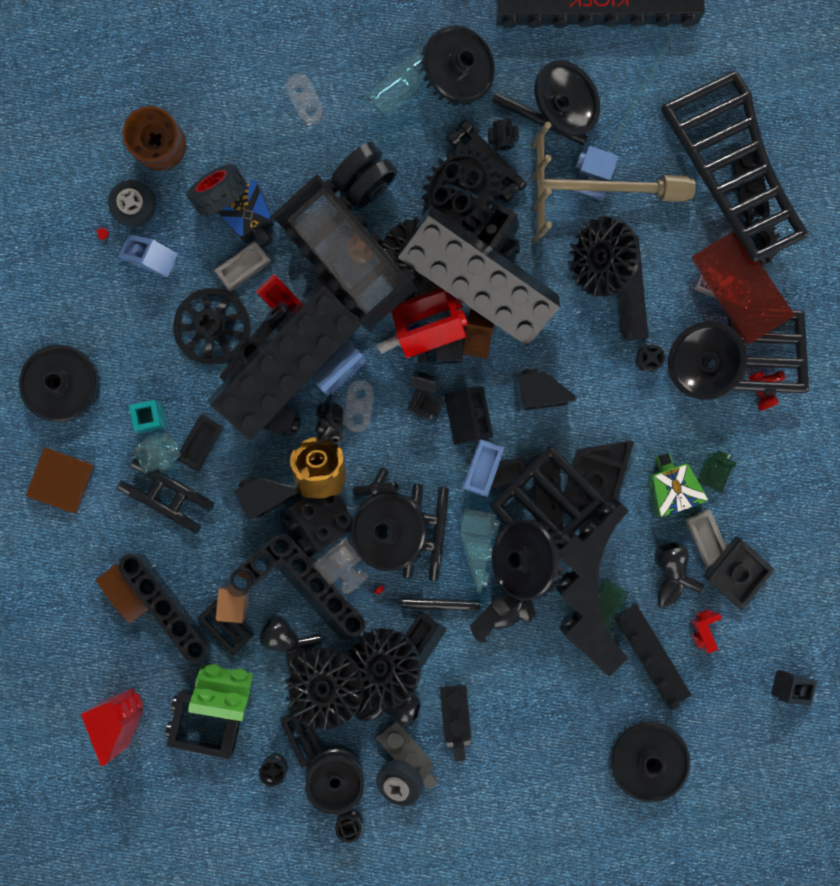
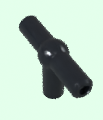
M382 467L379 469L373 483L355 486L353 494L357 497L397 492L399 486L397 482L384 483L389 471Z

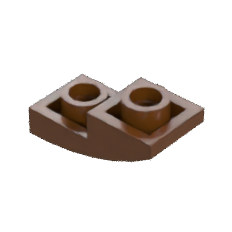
M117 563L96 578L95 581L129 624L148 610L121 575Z

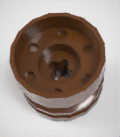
M155 106L140 107L133 111L125 120L122 130L123 142L128 151L147 168L156 171L169 170L177 166L184 158L187 148L186 136L174 118L164 109ZM158 138L162 143L160 146H157L155 140Z

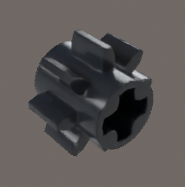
M509 119L493 122V128H489L487 132L489 145L495 144V150L497 151L513 149L514 142H518V138H520L518 125L512 126V121Z

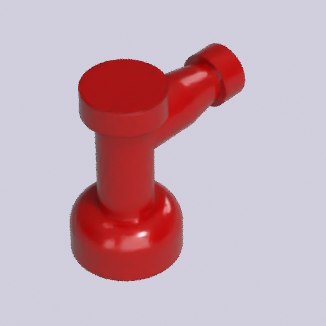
M780 370L765 376L764 372L761 371L748 378L750 381L780 382L785 380V374ZM758 392L760 397L757 403L759 411L780 404L776 396L763 395V392Z

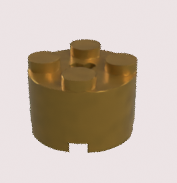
M313 437L301 442V446L296 451L294 449L291 453L290 466L295 485L303 497L319 499L341 493L347 473L343 452L338 444L336 446L327 440H323L319 446L317 445L318 437Z

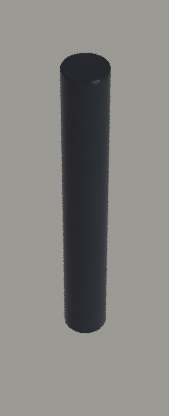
M402 598V608L480 611V600Z

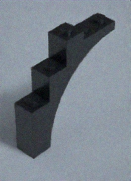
M616 498L605 502L600 507L599 514L581 527V533L578 536L570 529L567 533L563 532L556 538L561 540L560 543H556L557 548L564 549V553L560 556L565 557L563 561L573 569L570 573H565L559 579V585L556 587V590L576 609L574 613L571 612L565 616L559 628L565 637L609 677L628 659L605 626L599 607L597 587L599 566L605 546L615 527L629 511Z

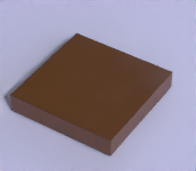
M44 447L26 496L77 514L95 465Z

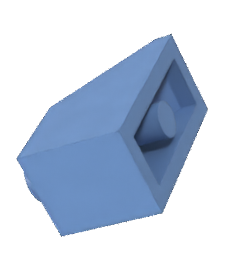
M128 234L118 257L150 272L168 277L175 267L178 253L152 239Z

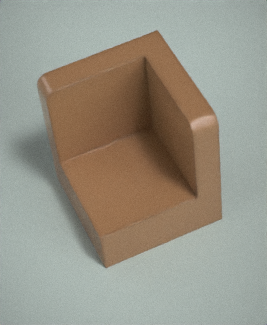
M227 587L219 588L216 620L237 623L246 621L249 592L242 597H235L228 592Z

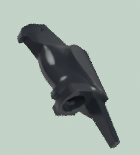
M510 595L494 599L470 625L473 638L477 642L486 643L487 640L485 638L490 635L493 628H507L522 619L526 622H532V619L536 618L532 600H518Z

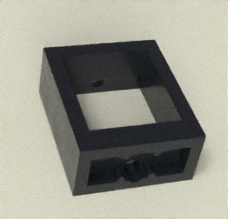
M183 689L178 695H174L171 704V711H174L172 721L168 722L165 731V737L168 738L167 746L230 759L234 754L241 721L227 719L221 746L179 738L186 702L190 703L194 691Z

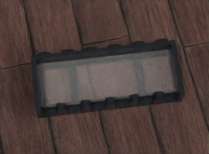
M316 174L271 217L286 231V235L300 248L301 253L315 266L316 271L345 302V306L359 319L358 322L371 332L383 318L410 294L418 291L412 283L416 278L406 267L401 270L396 265L400 260L390 249L387 251L382 249L381 245L384 242L374 230L370 234L365 229L368 223L359 213L354 216L350 212L353 206L344 196L341 198L336 196L335 193L338 189L329 179L323 181Z

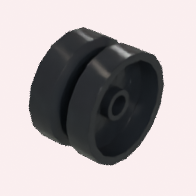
M367 142L349 154L331 177V182L340 192L348 191L347 200L355 209L364 208L379 197L393 182L398 173L397 168L388 159L381 160L382 152L373 142Z
M331 745L322 748L312 756L307 765L305 791L310 803L317 810L325 814L339 815L350 811L359 803L364 793L365 780L360 759L352 750L344 746Z

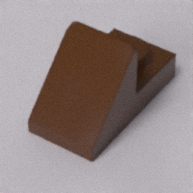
M470 308L463 355L487 359L494 323Z

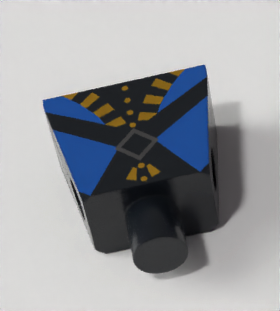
M253 180L247 184L245 192L237 200L217 213L244 243L254 238L259 247L264 248L273 241L267 229L275 223L258 184Z

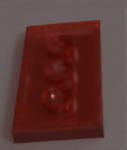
M734 231L691 257L694 265L747 345L795 316L760 262H753Z

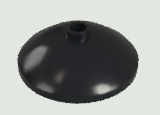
M565 60L552 61L539 71L535 80L534 94L538 109L546 122H550L555 130L568 136H581L593 129L600 116V99L597 89L587 73L579 66Z
M701 322L688 327L675 339L668 355V371L674 385L685 395L698 400H713L730 393L742 380L747 367V351L743 340L733 329L718 322ZM711 360L716 361L713 368L708 367V363Z

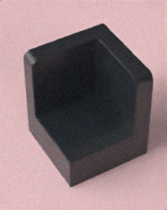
M417 388L407 410L435 424L446 401L441 397Z

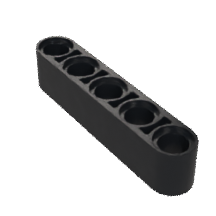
M140 553L123 556L118 564L121 575L184 658L194 663L207 657L211 651L209 639L149 560ZM132 558L137 560L139 564L136 572H132L129 568V561ZM147 579L153 581L155 585L152 593L147 592L144 588ZM162 600L169 602L171 606L168 614L163 613L160 609ZM178 621L183 622L187 627V631L183 635L179 634L176 630V623ZM193 642H197L202 646V655L193 653L191 648Z

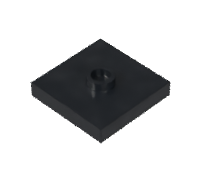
M735 536L703 577L737 608L743 610L775 569L741 538Z

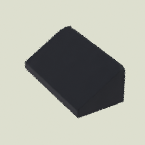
M423 612L419 613L405 634L418 651L421 668L447 630Z

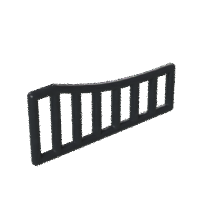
M732 71L662 105L661 112L753 262H759L808 237V230L794 210L771 166L762 141L752 93L737 71ZM731 83L739 93V95L683 122L679 121L674 112ZM742 104L744 105L746 118L695 143L692 142L686 132ZM747 128L749 129L751 143L707 164L704 162L699 153L700 151ZM755 152L759 166L718 185L712 172ZM764 175L770 187L769 189L731 206L724 194ZM775 197L782 210L744 228L737 215ZM789 221L795 231L794 233L759 250L751 239L752 236L780 222Z

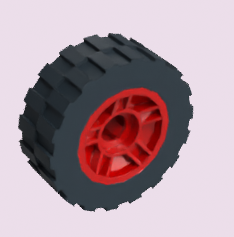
M226 164L215 168L199 178L189 188L187 197L199 215L207 216L231 205L245 192L247 183L236 165Z

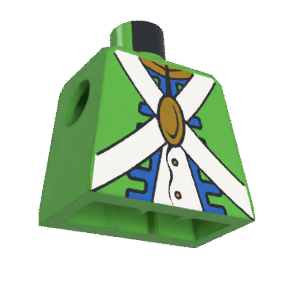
M670 452L654 457L660 472L649 475L648 481L655 517H664L708 501L705 492L687 463L674 466Z

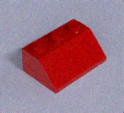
M134 687L106 698L81 713L101 767L108 764L129 746L142 716L143 700L141 695L135 692Z

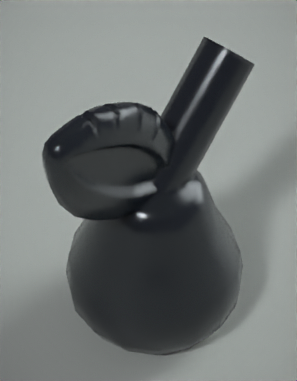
M670 542L658 547L654 553L655 563L668 578L659 590V606L667 607L673 604L680 597L683 586L700 593L704 588V584L686 576L689 560L687 548L678 542Z
M280 616L270 618L262 628L259 636L261 645L266 649L287 653L289 669H292L291 664L297 662L299 656L307 652L306 647L322 644L320 634L298 638L288 621Z
M413 693L404 704L393 709H371L369 706H363L364 702H362L356 713V718L369 721L379 717L384 711L397 724L410 726L418 717L421 702L416 693Z

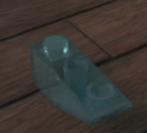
M464 508L459 535L475 589L478 593H481L482 587L487 588L490 572L485 570L487 561L492 562L493 546H490L492 535L497 536L500 521L495 520L496 514Z

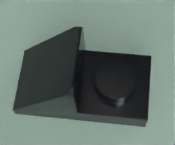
M777 670L771 694L779 697L778 700L786 703L811 706L817 680Z

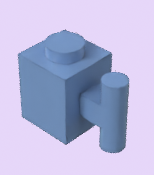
M589 146L586 154L581 153L576 168L580 169L577 178L610 181L619 156ZM573 190L601 201L606 192Z

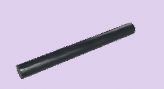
M496 92L492 100L493 103L541 126L546 123L541 113ZM552 126L549 128V130L583 146L588 138L585 134L581 136H568L558 132Z

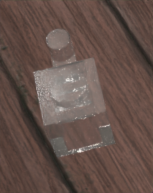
M346 539L313 564L329 585L341 577L345 582L342 585V591L345 594L352 592L367 579L365 572L360 571L356 573L352 568L362 559Z

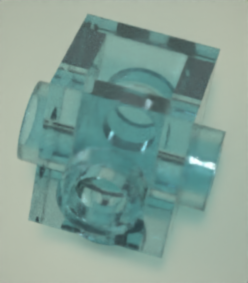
M159 432L150 434L133 450L144 474L157 469L159 472L166 471L174 466L173 462L181 456L179 446L173 440L170 432L162 435Z

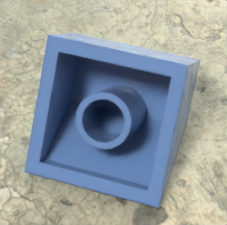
M346 340L311 379L328 397L366 363L364 356Z

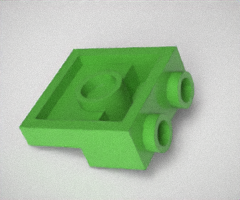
M217 664L201 665L188 712L243 721L251 692L253 673H247L246 670L241 668L236 670L224 669Z

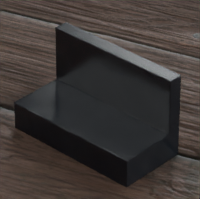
M484 386L468 387L444 394L454 445L494 437Z

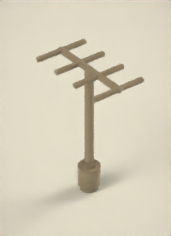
M546 122L530 144L532 149L537 147V168L530 176L532 180L537 178V200L531 206V211L537 210V233L531 238L532 243H536L552 227L550 221L545 223V200L552 193V190L655 193L660 201L686 202L693 199L695 194V180L681 175H662L656 183L545 179V167L551 161V156L546 155L544 157V135L551 127L550 122Z

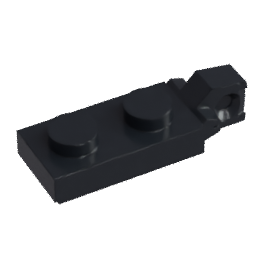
M466 684L440 686L445 741L447 747H454L455 761H465L464 746L471 745Z

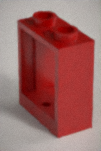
M439 288L401 302L392 310L397 338L406 358L467 337L464 326L468 325L464 311H459V309L463 308L460 300L444 289ZM450 309V317L414 330L410 329V323Z

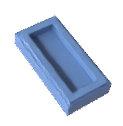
M479 439L462 489L488 497L504 447Z

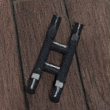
M134 457L129 467L154 479V482L147 493L122 480L118 483L116 490L147 505L194 534H197L201 529V525L185 514L178 512L187 498L205 510L210 511L214 507V502ZM163 485L177 492L170 506L156 499Z
M413 484L411 499H414L415 503L421 506L423 485ZM439 487L436 515H424L425 521L429 522V525H434L433 541L425 543L426 549L422 550L431 552L428 577L431 581L439 580L449 488ZM414 563L408 565V568H403V577H413Z

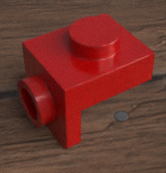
M710 609L697 613L695 615L696 619L691 620L690 623L694 630L692 639L696 647L709 654L717 651L718 647L708 625L721 620L722 617L720 613L711 612Z

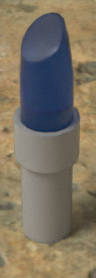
M416 324L414 326H411L410 329L414 330L422 326ZM397 333L377 345L381 354L396 346H400Z

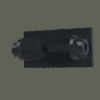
M330 394L325 402L319 404L316 411L318 423L315 432L318 433L317 445L319 446L323 440H327L332 444H339L343 440V408L339 404L332 403V394Z

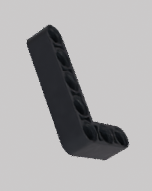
M277 534L234 570L227 580L228 592L235 597H242L277 568L341 639L352 640L360 635L365 628V621L360 613L291 537L286 534ZM274 544L283 545L285 553L281 554L275 551ZM254 561H263L266 565V570H258L254 565ZM292 563L300 564L303 572L296 573L292 569ZM241 577L245 579L247 586L245 588L237 587L234 583V578ZM310 582H315L319 585L320 593H315L310 589ZM328 601L334 602L337 605V613L331 612L328 609ZM346 621H351L355 625V632L347 630L345 626Z

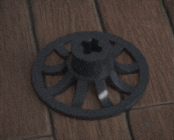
M206 288L190 294L179 305L173 321V333L179 348L192 360L208 365L222 364L233 359L238 354L241 345L248 341L251 326L250 318L245 306L235 295L218 288ZM209 294L224 296L215 310H211ZM202 296L204 310L198 312L188 305L194 299ZM230 300L240 310L235 314L222 316ZM184 310L195 317L194 323L180 324ZM243 318V332L226 327V323ZM195 330L197 332L195 337L185 345L180 331ZM223 333L241 339L232 351L223 339ZM202 338L205 339L204 357L198 356L191 351ZM212 340H216L226 355L219 358H211Z

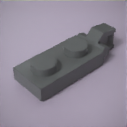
M394 721L377 736L376 739L394 760L406 762L419 772L423 783L429 790L438 784V779L430 771L434 768L431 759L403 726Z

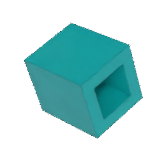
M150 400L129 405L134 431L145 433L167 428L162 402Z

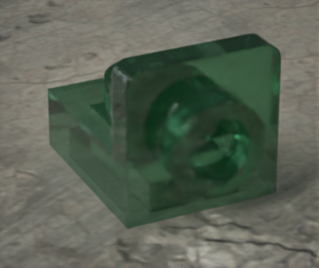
M717 450L716 453H708L697 480L703 486L717 492H722L732 468H736L738 463L731 460L732 455Z

